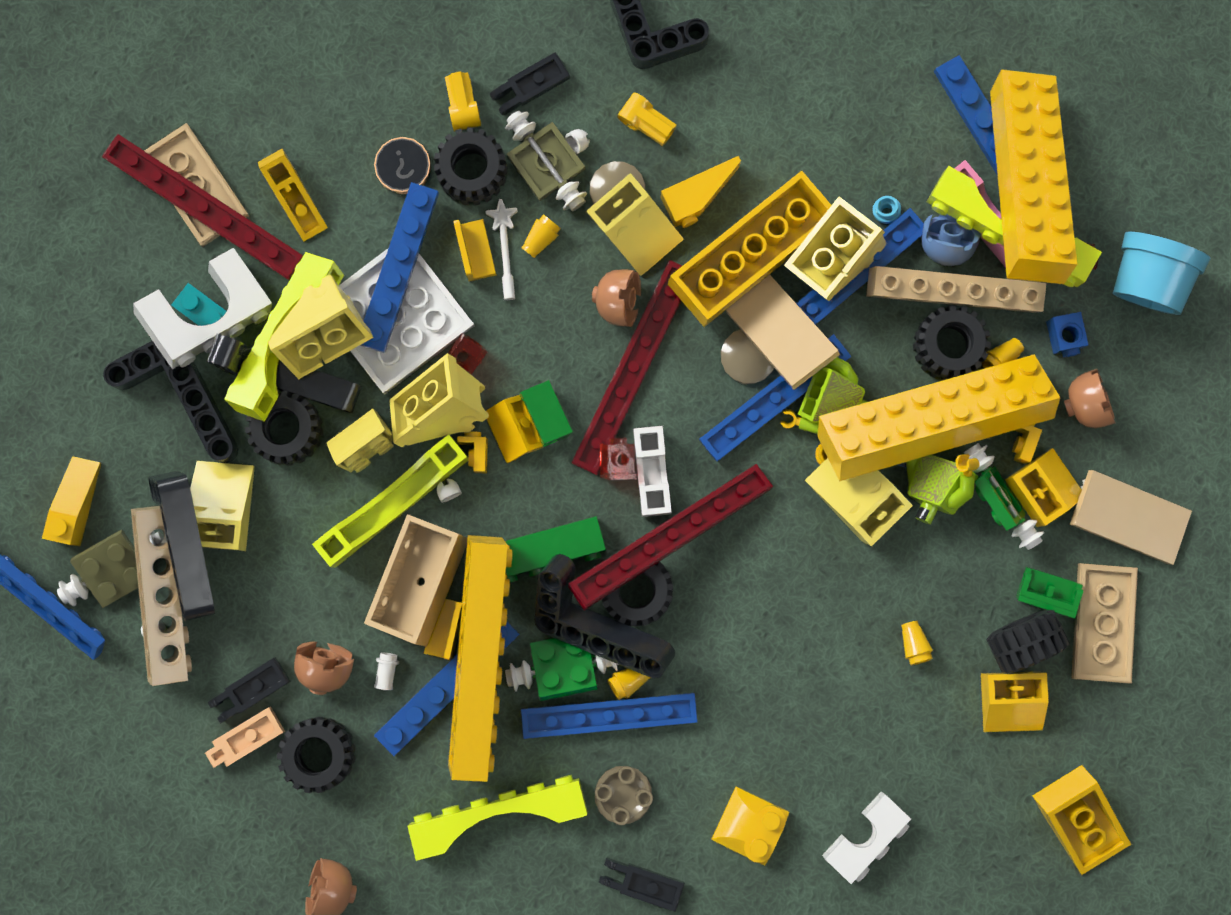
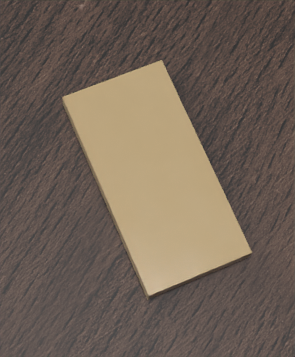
M187 123L144 150L245 218L249 217V214ZM175 206L202 247L220 236Z
M771 275L767 276L726 309L731 319L793 390L840 355L838 349Z
M1088 470L1070 525L1166 564L1174 565L1192 511L1094 470Z
M1078 564L1077 582L1083 584V595L1075 617L1072 679L1132 683L1138 568Z

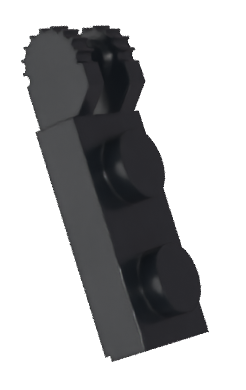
M554 52L507 79L508 82L490 93V97L493 101H496L513 90L516 97L504 103L498 109L503 116L517 109L520 105L524 106L569 80L570 75L557 53Z
M274 657L225 688L223 693L210 700L208 704L210 708L217 707L230 697L234 707L220 714L217 719L221 724L234 715L243 713L290 683L291 680L278 659Z
M606 858L605 866L626 874L623 883L609 876H600V884L619 890L621 894L676 912L685 882L630 863L627 865Z

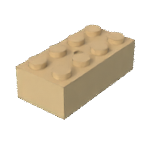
M407 514L364 624L413 644L427 647L466 548L467 537ZM421 578H424L425 580L423 586L419 585V580Z

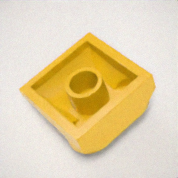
M736 786L711 840L749 858L753 862L765 866L785 827L789 811Z

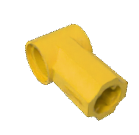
M461 71L451 73L445 77L451 105L449 106V113L454 132L458 129L465 130L467 128L480 127L481 120L479 118L477 102L474 101L469 73Z
M638 93L631 95L617 115V118L626 126L629 124L628 127L634 131L640 130L661 146L668 141L677 124L653 109V105Z

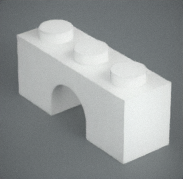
M663 426L635 428L633 435L642 517L671 514Z
M880 792L862 812L872 825V835L869 840L863 844H854L841 834L822 855L850 884L855 880L857 882L861 881L869 872L868 866L875 858L880 860L888 852V844L894 837L900 838L909 828L907 823L911 818L883 792Z

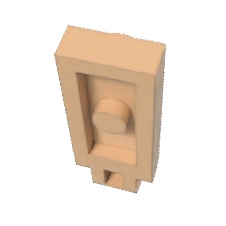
M268 707L212 741L215 747L205 752L213 768L223 762L228 767L281 735L285 730L273 709Z

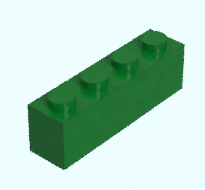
M597 516L505 541L509 549H512L511 567H506L505 575H507V579H510V583L518 581L517 575L528 572L529 577L539 575L556 554H563L572 561L584 557L585 562L601 558V552L606 551Z

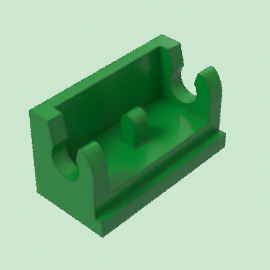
M549 380L519 393L538 431L543 447L570 436L573 431Z
M1025 567L1016 597L1018 601L1046 610H1054L1056 613L1075 618L1083 595V584Z

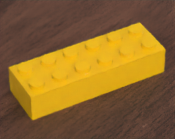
M800 171L674 272L669 278L668 285L703 327H705L786 262L832 205L804 172Z

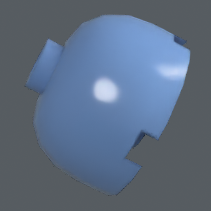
M940 214L939 217L934 218L930 215L924 222L922 247L926 255L938 264L944 266L960 265L969 260L976 251L981 233L973 228L968 230L957 224V219L948 214L946 216Z

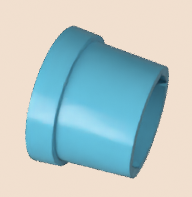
M1125 232L1121 247L1124 253L1113 294L1123 300L1149 309L1180 315L1198 276L1204 273L1211 258L1200 250L1170 239L1140 232Z

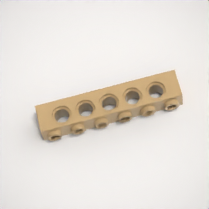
M876 266L869 268L866 297L1034 313L1044 311L1046 283Z
M160 506L131 509L147 679L152 686L188 681L187 672L192 671L190 655L185 653V644L189 643V633L187 626H183L182 612ZM156 529H161L164 533L163 540L159 544H152L150 541L151 533ZM159 558H164L167 563L165 570L161 573H155L153 571V563ZM162 587H167L169 589V597L163 602H158L155 597L156 592ZM170 616L172 618L170 628L159 630L158 623L160 619ZM167 645H174L175 652L173 656L163 659L161 657L162 649Z

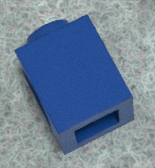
M1081 312L1056 316L1046 322L1053 355L1062 353L1063 358L1080 354V349L1088 346ZM1063 330H1068L1072 333V343H1068L1063 339Z

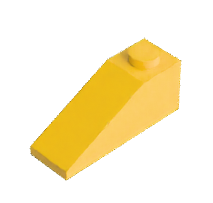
M283 149L258 162L259 169L303 242L328 228Z
M739 156L661 191V200L674 227L682 225L685 228L698 221L697 217L701 216L738 170L741 162Z
M72 457L49 509L42 539L81 546L101 467L100 462Z

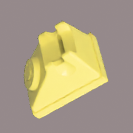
M838 197L784 266L830 301L851 280L871 265L877 252H881L884 249L886 241L883 234L885 232L842 198Z
M331 275L322 278V283L319 287L314 288L310 285L303 290L300 300L271 336V340L268 341L270 350L298 379L322 367V360L327 364L373 338L371 330L363 322L352 300L342 291Z
M447 353L389 400L393 443L403 447L447 436L448 434L470 432L475 428L472 424L474 421L483 422L489 417L488 412L482 407L480 393L485 390V386L456 363L455 357Z

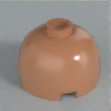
M628 269L613 270L606 273L598 286L593 288L592 302L596 303L598 313L608 323L631 327L636 321L638 309L633 310L636 295L641 296L639 273Z
M1098 369L1085 372L1076 377L1068 389L1069 399L1064 400L1069 417L1075 415L1080 424L1090 428H1100L1116 423L1107 392H1105L1104 386L1101 385L1103 381Z
M317 642L302 643L297 647L294 671L299 682L308 688L310 692L324 695L327 692L341 688L349 680L354 662L350 651L329 643L327 644L330 650L316 647Z
M322 858L317 860L308 885H312L311 898L306 897V915H340L345 911L348 903H353L355 900L357 888L355 885H352V876L348 868L339 862Z

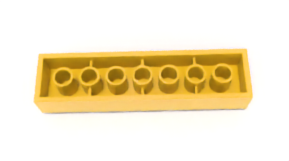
M1001 70L990 91L1006 275L1008 279L1065 284L1077 266V256L1056 76Z
M1034 354L819 416L818 439L840 482L1054 419L1060 396Z
M472 535L467 537L448 760L451 780L487 782L488 772L493 773L494 755L490 746L491 743H496L497 726L494 725L493 714L499 713L500 702L495 688L496 685H501L502 667H499L498 655L503 656L505 639L502 638L500 630L501 626H506L507 608H504L503 597L509 596L510 579H507L505 573L506 567H511L512 549H509L505 540L500 537Z

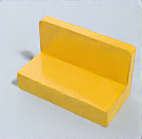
M483 219L461 224L459 220L453 221L468 281L495 276L496 271Z
M520 395L504 399L486 410L489 414L487 421L507 463L518 459L524 454L543 448L538 431Z
M445 599L427 647L425 646L424 654L442 657L446 660L453 659L460 630L462 602Z

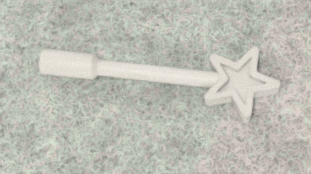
M499 199L497 210H487L486 215L494 219L492 227L494 231L500 227L504 271L502 277L504 300L515 299L514 280L510 270L507 227L510 229L514 228L510 218L518 210L517 208L506 209L502 199Z

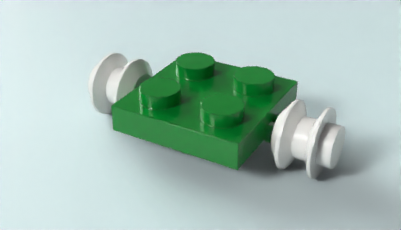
M977 443L966 450L964 454H969V459L976 458L980 462L979 468L973 470L974 473L982 471V475L975 480L977 485L975 490L982 501L989 503L993 510L991 511L992 517L999 526L1003 525L1006 531L1017 526L1013 530L1012 537L1019 536L1022 540L1019 548L1025 546L1029 550L1043 541L1040 536L1045 532H1037L1034 526L1037 520L1025 521L1023 517L1026 515V512L995 466L991 468L990 466L995 456H987L984 452L987 445L981 447Z
M553 638L530 643L534 667L530 668V665L523 660L521 667L515 668L510 663V669L505 670L508 687L514 686L515 692H517L518 686L525 684L530 689L533 679H536L540 701L598 690L594 673L596 664L603 674H605L606 668L611 666L618 671L617 665L619 664L595 655V658L590 652Z

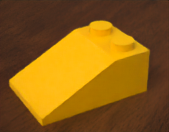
M1082 765L1032 795L1043 816L1081 875L1131 845L1098 782Z

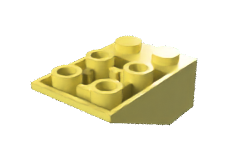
M631 173L586 211L640 276L684 240Z
M371 409L326 443L337 466L349 472L355 470L357 473L370 465L369 459L378 453L381 456L394 446L392 444L393 434L374 409Z
M827 458L805 479L807 484L862 542L870 546L879 540L913 506L878 470L839 482Z
M197 461L190 490L202 548L246 551L255 466Z

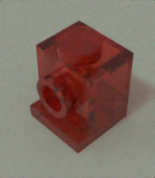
M462 333L448 354L455 357L456 363L472 375L487 354V350L480 343ZM460 352H466L468 354V357L465 361H459L457 359V356Z
M610 438V443H600V478L607 480L637 479V473H635V444L627 443V438ZM620 454H621V464H619V462H618V457H619Z

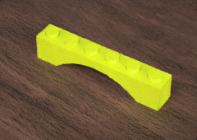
M948 166L929 196L927 203L932 205V210L944 216L948 214L957 219L956 222L961 227L968 230L973 228L982 233V238L992 244L1000 243L1004 246L1002 220L988 207L980 195L975 181ZM1074 238L1077 266L1064 284L1068 287H1078L1085 283L1102 253L1078 238Z
M305 252L301 261L296 265L295 272L288 285L284 287L277 305L270 312L267 323L262 332L257 336L247 359L243 361L236 379L228 388L224 400L236 412L265 422L278 398L276 374L279 358L270 350L268 341L271 340V336L300 300L305 288L310 285L314 288L319 287L322 283L321 279L328 275L333 276L339 286L344 274L334 261Z
M448 434L383 492L335 525L312 545L330 567L336 568L432 491L440 482H443L468 461L467 455Z
M572 775L555 779V785L547 787L544 786L543 782L528 786V792L517 795L515 790L498 794V800L488 802L487 797L471 801V807L460 809L459 805L450 806L442 809L443 814L434 817L431 816V812L414 816L415 822H411L408 825V830L416 861L444 854L453 841L466 829L481 820L495 815L511 812L531 813L547 817L558 823L587 816L588 811L579 778L573 780Z

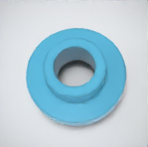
M883 196L873 205V216L880 223H893L901 215V205L892 196ZM884 208H889L892 210V212L889 214L882 213V210Z

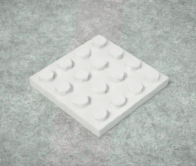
M388 249L339 285L342 291L350 297L363 321ZM419 254L386 352L382 353L360 345L350 351L385 395L475 325Z

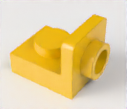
M1035 424L1014 430L1023 434L1022 437L1018 436L1012 449V452L1016 453L1014 461L1023 464L1031 462L1042 432L1041 429L1034 427Z
M473 431L464 432V436H457V443L459 445H474V449H469V467H473L475 473L487 474L488 439L481 437V432Z

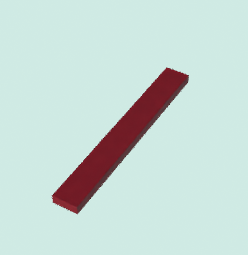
M116 135L102 155V158L290 281L295 272L296 265L303 258L302 254L121 135Z
M669 260L571 464L596 476L598 475L681 303V299L670 288L668 282L670 276L681 268L682 265Z
M755 464L568 584L569 589L582 608L586 610L770 491L773 485L759 466Z

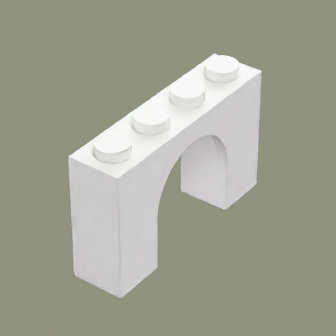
M234 248L209 261L208 272L225 295L229 306L225 315L217 322L206 326H196L183 321L177 316L159 289L133 303L135 316L172 369L179 365L181 367L189 365L196 359L195 356L203 351L209 353L216 334L235 338L245 331L246 326L253 322L259 324L269 317L272 302Z

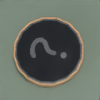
M399 137L391 139L381 146L376 154L374 167L376 176L383 187L398 194H407L411 182L424 186L431 171L429 154L422 144L411 138Z

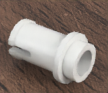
M381 652L380 658H376L379 664L374 687L382 690H393L396 665H399L396 654Z

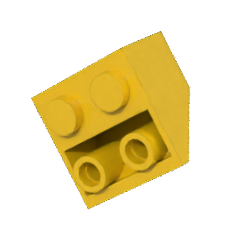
M1053 448L1005 479L1030 518L1037 520L1036 527L1046 526L1077 504L1082 491Z
M981 673L983 732L1043 730L1049 703L1047 673Z

